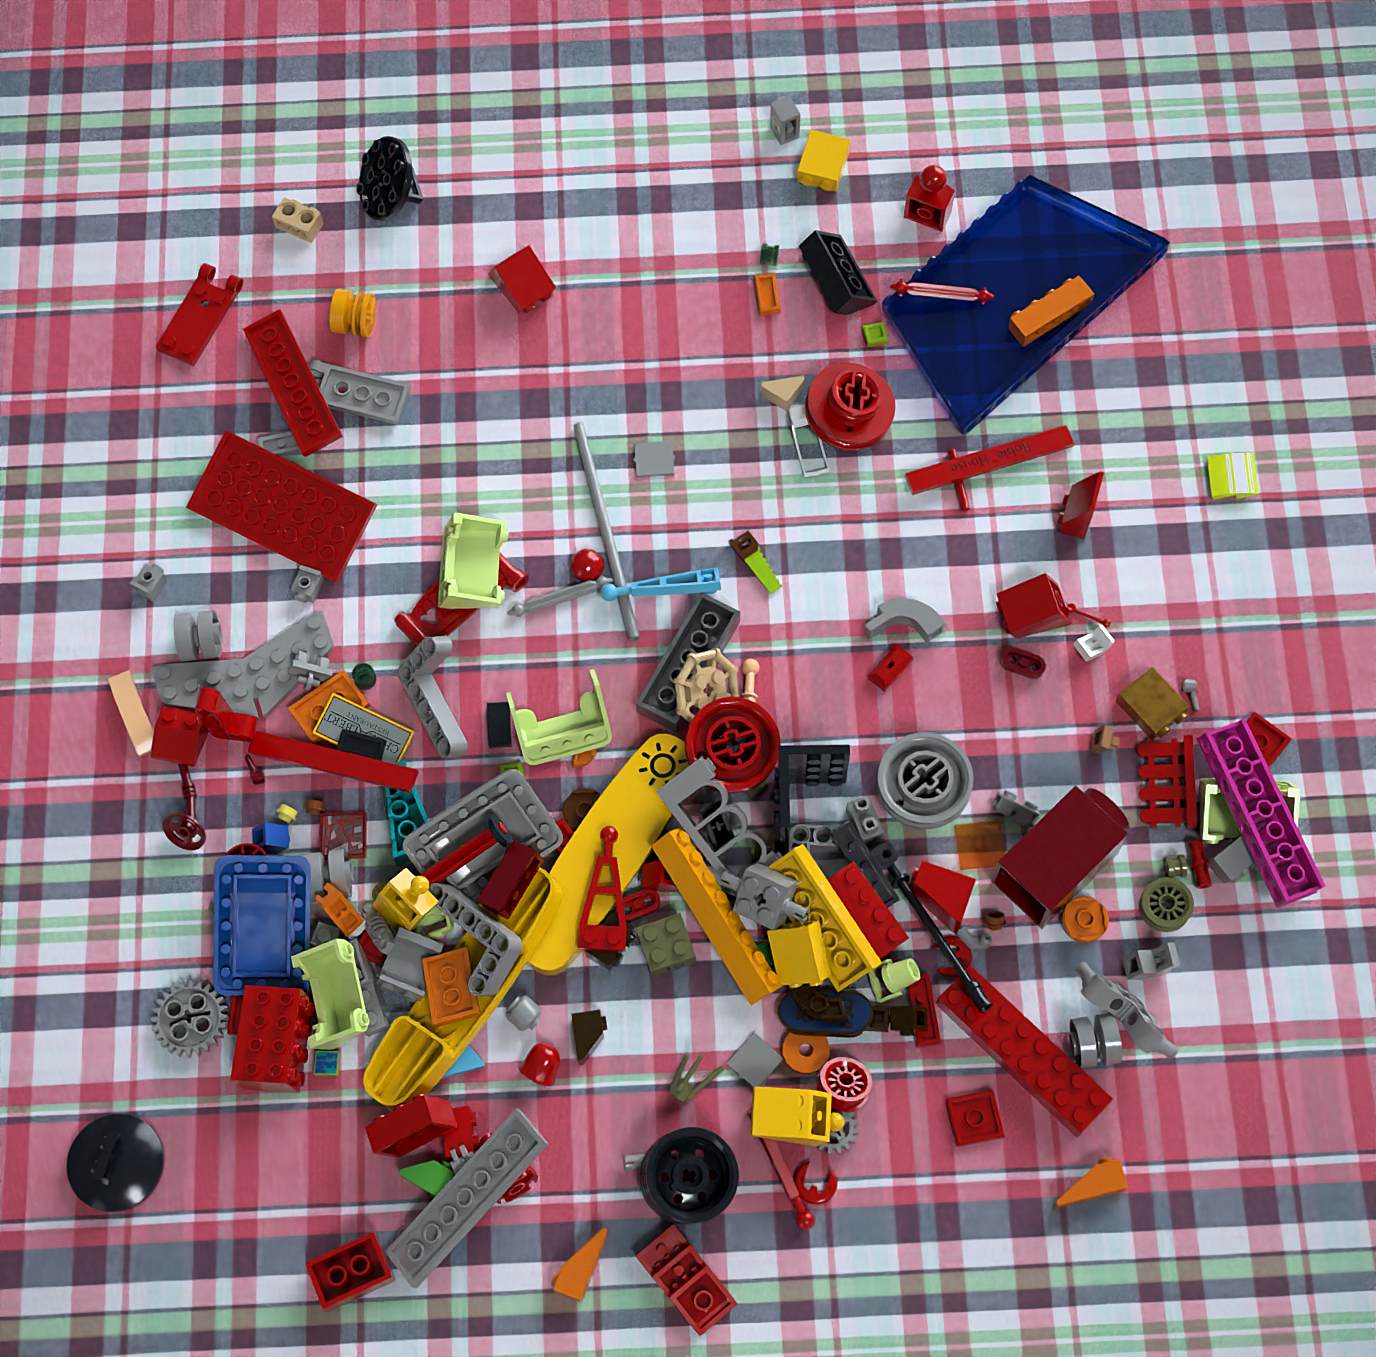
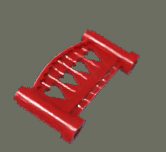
M500 553L498 586H501V591L507 586L512 592H518L527 584L529 576L523 570H518ZM438 580L422 596L410 614L401 612L395 617L394 622L417 647L426 637L450 635L480 608L455 610L439 608L437 606ZM435 609L438 624L422 622L420 618L422 615H426L428 610Z

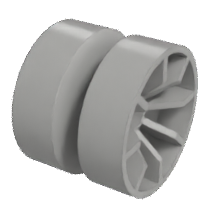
M215 610L199 612L197 625L191 613L175 615L174 637L181 662L197 660L199 647L205 659L221 657L223 635Z
M346 849L329 851L328 864L325 863L321 852L304 855L311 866V903L318 902L316 895H320L323 898L328 894L324 889L327 883H330L339 890L345 898L352 897L353 870Z
M1113 1014L1095 1015L1093 1026L1087 1016L1070 1019V1048L1076 1064L1081 1069L1096 1067L1098 1055L1103 1065L1121 1063V1038Z

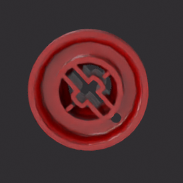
M838 363L825 368L815 377L806 395L804 408L808 424L821 440L838 449L857 451L875 445L885 436L894 419L896 405L890 386L877 372L856 363Z
M740 697L720 698L705 705L692 719L685 740L686 759L690 766L699 759L698 754L703 753L704 759L709 758L716 767V770H714L716 775L712 779L720 781L730 794L747 792L762 784L772 773L778 761L779 746H781L780 734L774 719L759 704ZM728 742H731L733 747L739 745L736 753H733L731 748L725 749ZM747 754L744 761L741 762L742 756ZM706 785V786H708L709 788H711V789H713V790L719 791V790H718L716 787H714V786Z

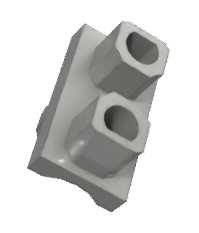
M299 651L289 666L287 674L298 676L297 681L304 683V690L307 691L310 690L311 685L319 687L320 682L325 683L329 680L333 673V669H330V659L318 657L315 665L308 663L309 654Z

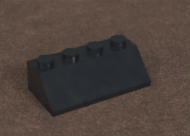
M815 230L799 245L803 259L811 268V274L817 279L820 290L826 296L830 303L829 307L834 313L850 315L878 302L841 235Z

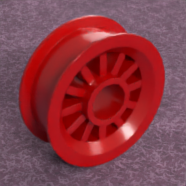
M838 1057L831 1059L822 1067L817 1083V1091L832 1093L831 1109L839 1112H854L861 1109L867 1103L873 1080L871 1073L861 1062L848 1057Z

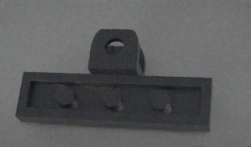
M847 821L830 833L848 864L853 861L887 908L900 900L882 871L894 864L898 859V854L890 842L880 841L868 848L851 821ZM884 850L886 852L885 857L882 856Z

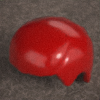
M591 549L578 551L572 557L569 564L571 576L576 577L581 582L595 581L603 572V558Z

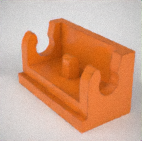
M327 883L324 889L328 894L323 898L320 895H316V900L348 938L364 920L343 894L330 883Z

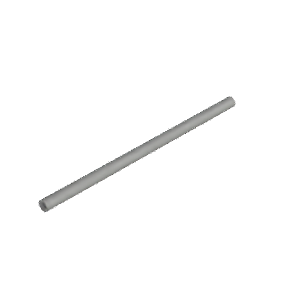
M579 422L574 424L573 428L615 587L626 586L588 438L584 423ZM629 595L618 596L629 641L638 640L640 636Z

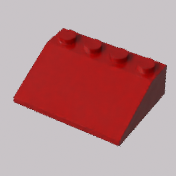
M854 861L828 879V882L879 959L909 939Z

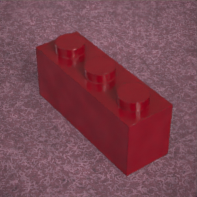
M513 840L510 847L506 849L498 867L493 870L492 877L486 887L481 890L477 901L486 910L508 920L544 859L536 850Z

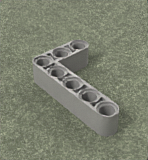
M448 636L426 637L401 663L398 669V676L438 754L442 758L459 757L466 754L468 744L432 676L433 671L451 653L452 641Z
M795 825L790 830L788 852L804 844L809 853L810 851L842 853L830 835L832 831L840 826ZM796 834H803L806 839L804 841H797L794 839V836ZM825 835L829 840L826 843H821L817 840V837ZM788 916L785 924L792 923Z
M441 883L431 884L428 891L439 901L435 907L488 947L469 979L468 989L470 993L475 996H494L521 952V939L454 886Z

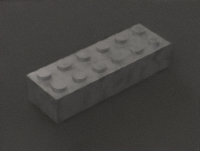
M700 593L636 702L637 713L677 733L684 718L681 715H677L675 711L677 701L675 684L673 683L674 678H677L690 653L705 652L714 647L720 649L721 654L723 653L740 623V611L704 593ZM707 660L701 661L699 663L700 667L706 666ZM690 672L689 676L687 677V679H691V677H692V675H693V674H691V672Z

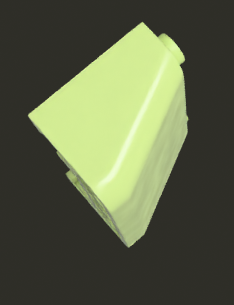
M453 513L444 528L438 592L439 608H498L500 604H503L505 592L501 591V586H498L500 547L508 539L506 521Z
M1200 778L1201 839L1205 840V843L1219 844V840H1224V838H1236L1241 832L1215 778ZM1275 781L1298 827L1300 788L1291 782Z
M334 939L291 956L293 968L300 967L305 973L302 975V979L310 981L319 1024L312 1026L313 1031H316V1033L308 1037L310 1049L332 1050L341 1047L368 1029L369 1017L365 1010L354 959V948L351 943L344 939Z

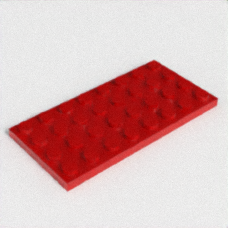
M225 430L186 508L302 566L321 571L322 576L338 583L377 504Z

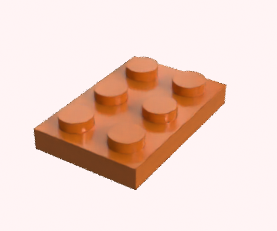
M342 670L288 707L290 713L313 744L322 740V738L313 735L312 732L332 693L366 709L370 707L368 701L345 670Z
M468 947L422 959L432 1024L435 1028L481 1015L478 996L472 995L468 989V982L473 974Z

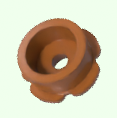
M306 799L305 806H303V808L307 809L306 813L320 815L321 811H325L323 809L324 802Z
M989 911L986 913V919L983 920V923L988 925L990 930H1000L1007 923L1005 914L1001 911Z

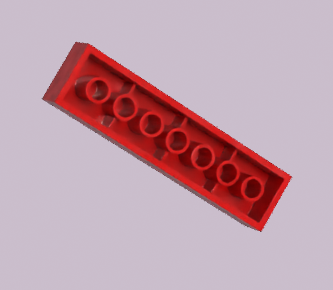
M969 965L966 971L973 981H979L982 984V990L993 1006L988 1011L980 1013L971 998L965 995V985L960 977L937 998L936 1005L1064 1127L1078 1138L1112 1102L1113 1098L979 972Z

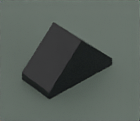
M721 800L699 808L701 820L718 809L722 803ZM725 812L719 814L703 826L715 850L735 837Z

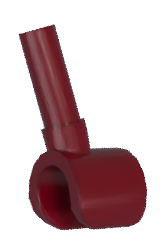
M246 756L245 760L250 769V777L253 784L265 783L263 770L256 771L251 757Z

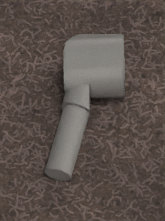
M1185 679L1182 686L1183 692H1190L1193 710L1198 711L1199 706L1196 698L1197 682Z

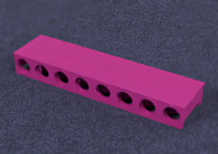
M1245 718L1213 731H1207L1200 737H1197L1196 740L1276 908L1313 895L1326 885Z

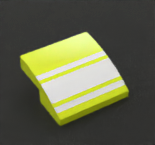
M1230 453L1207 457L1213 500L1236 496L1239 499L1259 495L1253 453Z

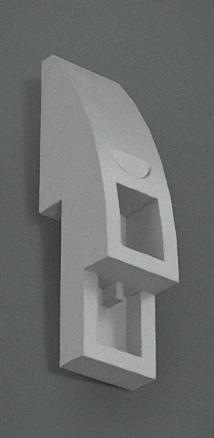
M355 938L349 941V943L354 948V959L365 1010L369 1017L368 1029L364 1033L370 1037L390 1028L384 1010L387 1006L381 988L376 984L377 978L358 939Z

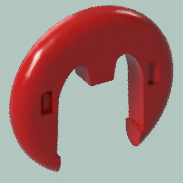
M945 936L944 938L949 946L959 949L955 954L958 959L962 960L961 963L966 969L972 963L971 949L960 938ZM936 942L933 944L931 950L939 948ZM953 967L936 970L946 977L958 976Z
M810 1161L800 1166L794 1177V1183L800 1194L799 1196L809 1204H823L829 1201L837 1190L838 1180L836 1173L831 1169L827 1187L821 1194L817 1193L818 1187L813 1185L810 1190H806L804 1180Z

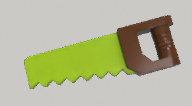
M746 531L734 540L730 539L728 541L741 561L747 564L770 594L782 588V585L779 584V579H776V574H773V569L769 568L770 564L766 563V558H763L759 543L749 531ZM749 541L751 543L750 546L741 551L739 546Z

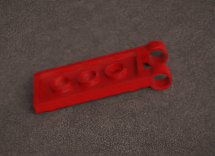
M203 263L199 269L196 281L157 343V351L195 366L235 297L241 291L243 279L230 275L227 279L225 290L210 284L215 277L216 268ZM209 302V305L203 307L202 303Z

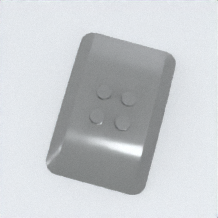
M509 769L408 834L403 841V849L419 873L422 874L488 828L485 819H491V814L496 815L503 822L511 835L512 842L514 840L536 850L542 858L561 845L563 834L524 776L518 770ZM497 842L440 883L452 885L473 902L477 901L481 890L486 887L492 877L493 870L498 867L506 849L511 844L507 842V847H503Z

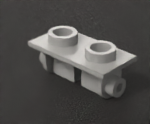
M1007 790L1004 793L1000 791L997 793L1001 798L1000 800L995 798L992 804L995 811L1010 817L1012 811L1015 810L1017 813L1013 820L1026 827H1033L1037 819L1034 818V815L1039 816L1041 813L1037 811L1038 806L1029 801L1022 803L1016 800L1017 795Z

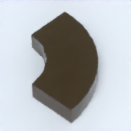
M809 984L790 989V994L797 1007L812 1019L834 1024L849 1022L842 997L830 998L823 996L814 986H809Z

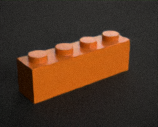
M1079 275L1074 279L1069 278L1061 287L1056 290L1051 289L1040 300H1033L1027 308L1014 312L1010 316L1008 329L1024 347L1090 306L1094 293Z

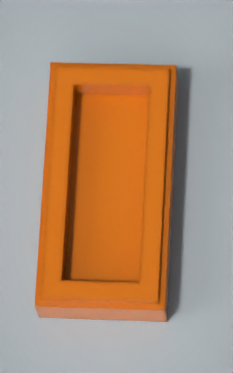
M775 273L754 275L760 316L780 314L781 307Z

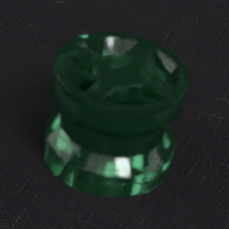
M763 243L760 264L771 263L772 266H777L780 245L769 246L767 243Z
M360 663L352 670L353 680L359 689L368 690L374 687L377 677L371 665Z

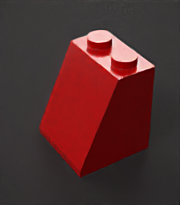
M530 245L495 265L488 273L489 277L518 314L523 310L525 313H528L536 307L535 303L539 300L545 302L554 296L552 292L556 289V286Z
M1047 573L996 593L999 600L996 602L997 608L1005 618L1003 626L1007 634H1011L1016 639L1072 624L1060 587Z
M922 860L920 867L915 866L909 886L913 887L912 891L920 903L949 930L956 934L959 931L976 879Z

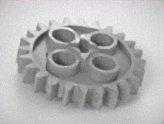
M189 980L188 987H186L181 981L179 989L171 986V994L163 992L164 1001L156 1000L160 1008L152 1009L157 1016L152 1017L151 1021L157 1025L151 1029L154 1032H159L155 1039L157 1041L163 1040L160 1045L163 1048L168 1047L169 1053L172 1054L176 1051L177 1055L182 1057L185 1051L186 1056L191 1058L193 1051H195L200 1057L201 1049L204 1048L209 1053V1045L218 1046L215 1039L217 1037L224 1038L220 1031L228 1029L223 1021H228L229 1017L223 1013L227 1012L229 1008L222 1005L225 999L223 997L218 998L219 993L216 990L212 992L213 987L210 984L204 988L203 982L199 981L195 987L194 982ZM198 1000H204V1005L200 1009H194V1005ZM180 1006V1013L176 1016H171L172 1010ZM193 1015L194 1017L191 1018V1023H188L187 1021L189 1020V1016ZM209 1022V1028L206 1031H199L202 1023ZM180 1029H186L184 1037L176 1038V1034Z

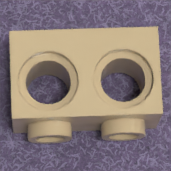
M285 197L272 215L275 228L310 243L313 242L324 224L321 213L316 208H308L295 199L290 200Z

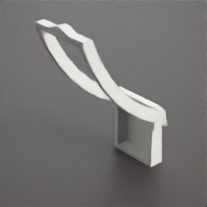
M805 405L789 408L788 415L791 419V429L804 477L830 472L822 441L819 437L818 440L826 468L810 472L805 471L794 429L809 425L805 415Z

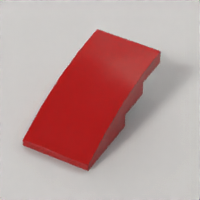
M673 1223L634 1255L699 1336L738 1304Z

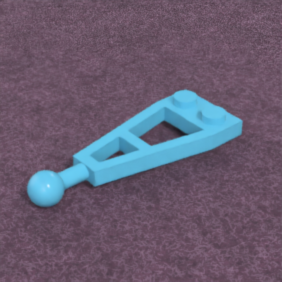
M718 567L694 570L632 582L631 586L623 587L606 584L601 588L600 595L603 600L611 602L617 596L632 594V597L702 592L704 594H714L717 590H721Z

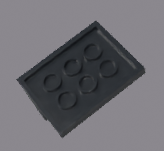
M850 745L779 746L778 767H774V781H777L778 789H773V802L778 804V811H774L775 847H779L781 854L788 853V828H790L789 784L818 786L819 783H828L830 786H840L842 783H846Z

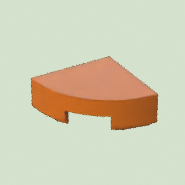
M598 748L575 754L572 767L580 768L588 765L595 758Z

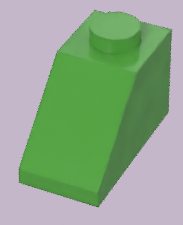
M435 1160L400 1169L398 1172L402 1178L433 1197H436L455 1176L451 1165L443 1160L441 1163Z

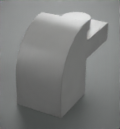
M1166 943L1153 950H1137L1122 957L1127 980L1159 977L1171 973V969L1180 966L1175 943Z

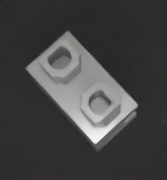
M870 796L848 802L846 806L848 817L866 846L870 847L877 842L883 841L882 835L884 831Z

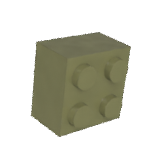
M681 913L636 928L652 978L696 963V955Z

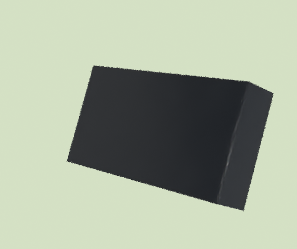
M487 703L489 748L512 747L509 703Z
M342 729L337 750L382 761L387 740Z

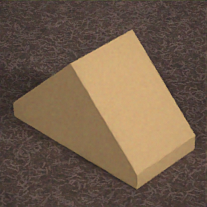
M804 375L761 382L762 397L785 411H788L804 390Z

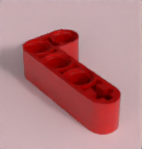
M208 687L199 688L195 713L210 734L219 739L252 742L258 718L249 714L234 713L218 690Z

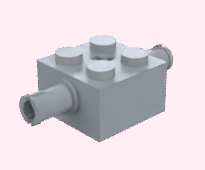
M756 863L746 868L743 879L728 871H725L721 877L724 881L720 880V885L734 890L738 894L733 912L772 930L779 928L785 924L787 916L795 918L802 923L809 916L806 914L810 913L809 908L792 902L799 881L762 864Z

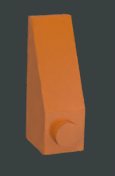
M1112 1157L1098 1160L1099 1164L1095 1165L1053 1204L1054 1208L1058 1209L1126 1191L1129 1187L1120 1159L1113 1160Z
M602 1228L562 1265L560 1271H555L551 1285H554L553 1290L555 1293L581 1303L583 1302L609 1235L608 1229Z

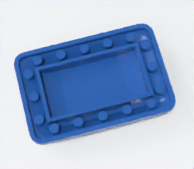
M225 855L218 858L214 867L213 985L216 992L221 995H244L245 985L300 988L304 992L307 991L309 981L302 979V975L305 973L300 967L293 968L291 956L310 949L311 866L308 859L303 856Z

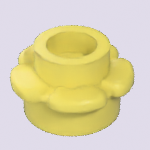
M281 804L280 808L276 809V812L279 813L277 816L279 819L290 823L291 820H297L295 817L298 811L285 804Z

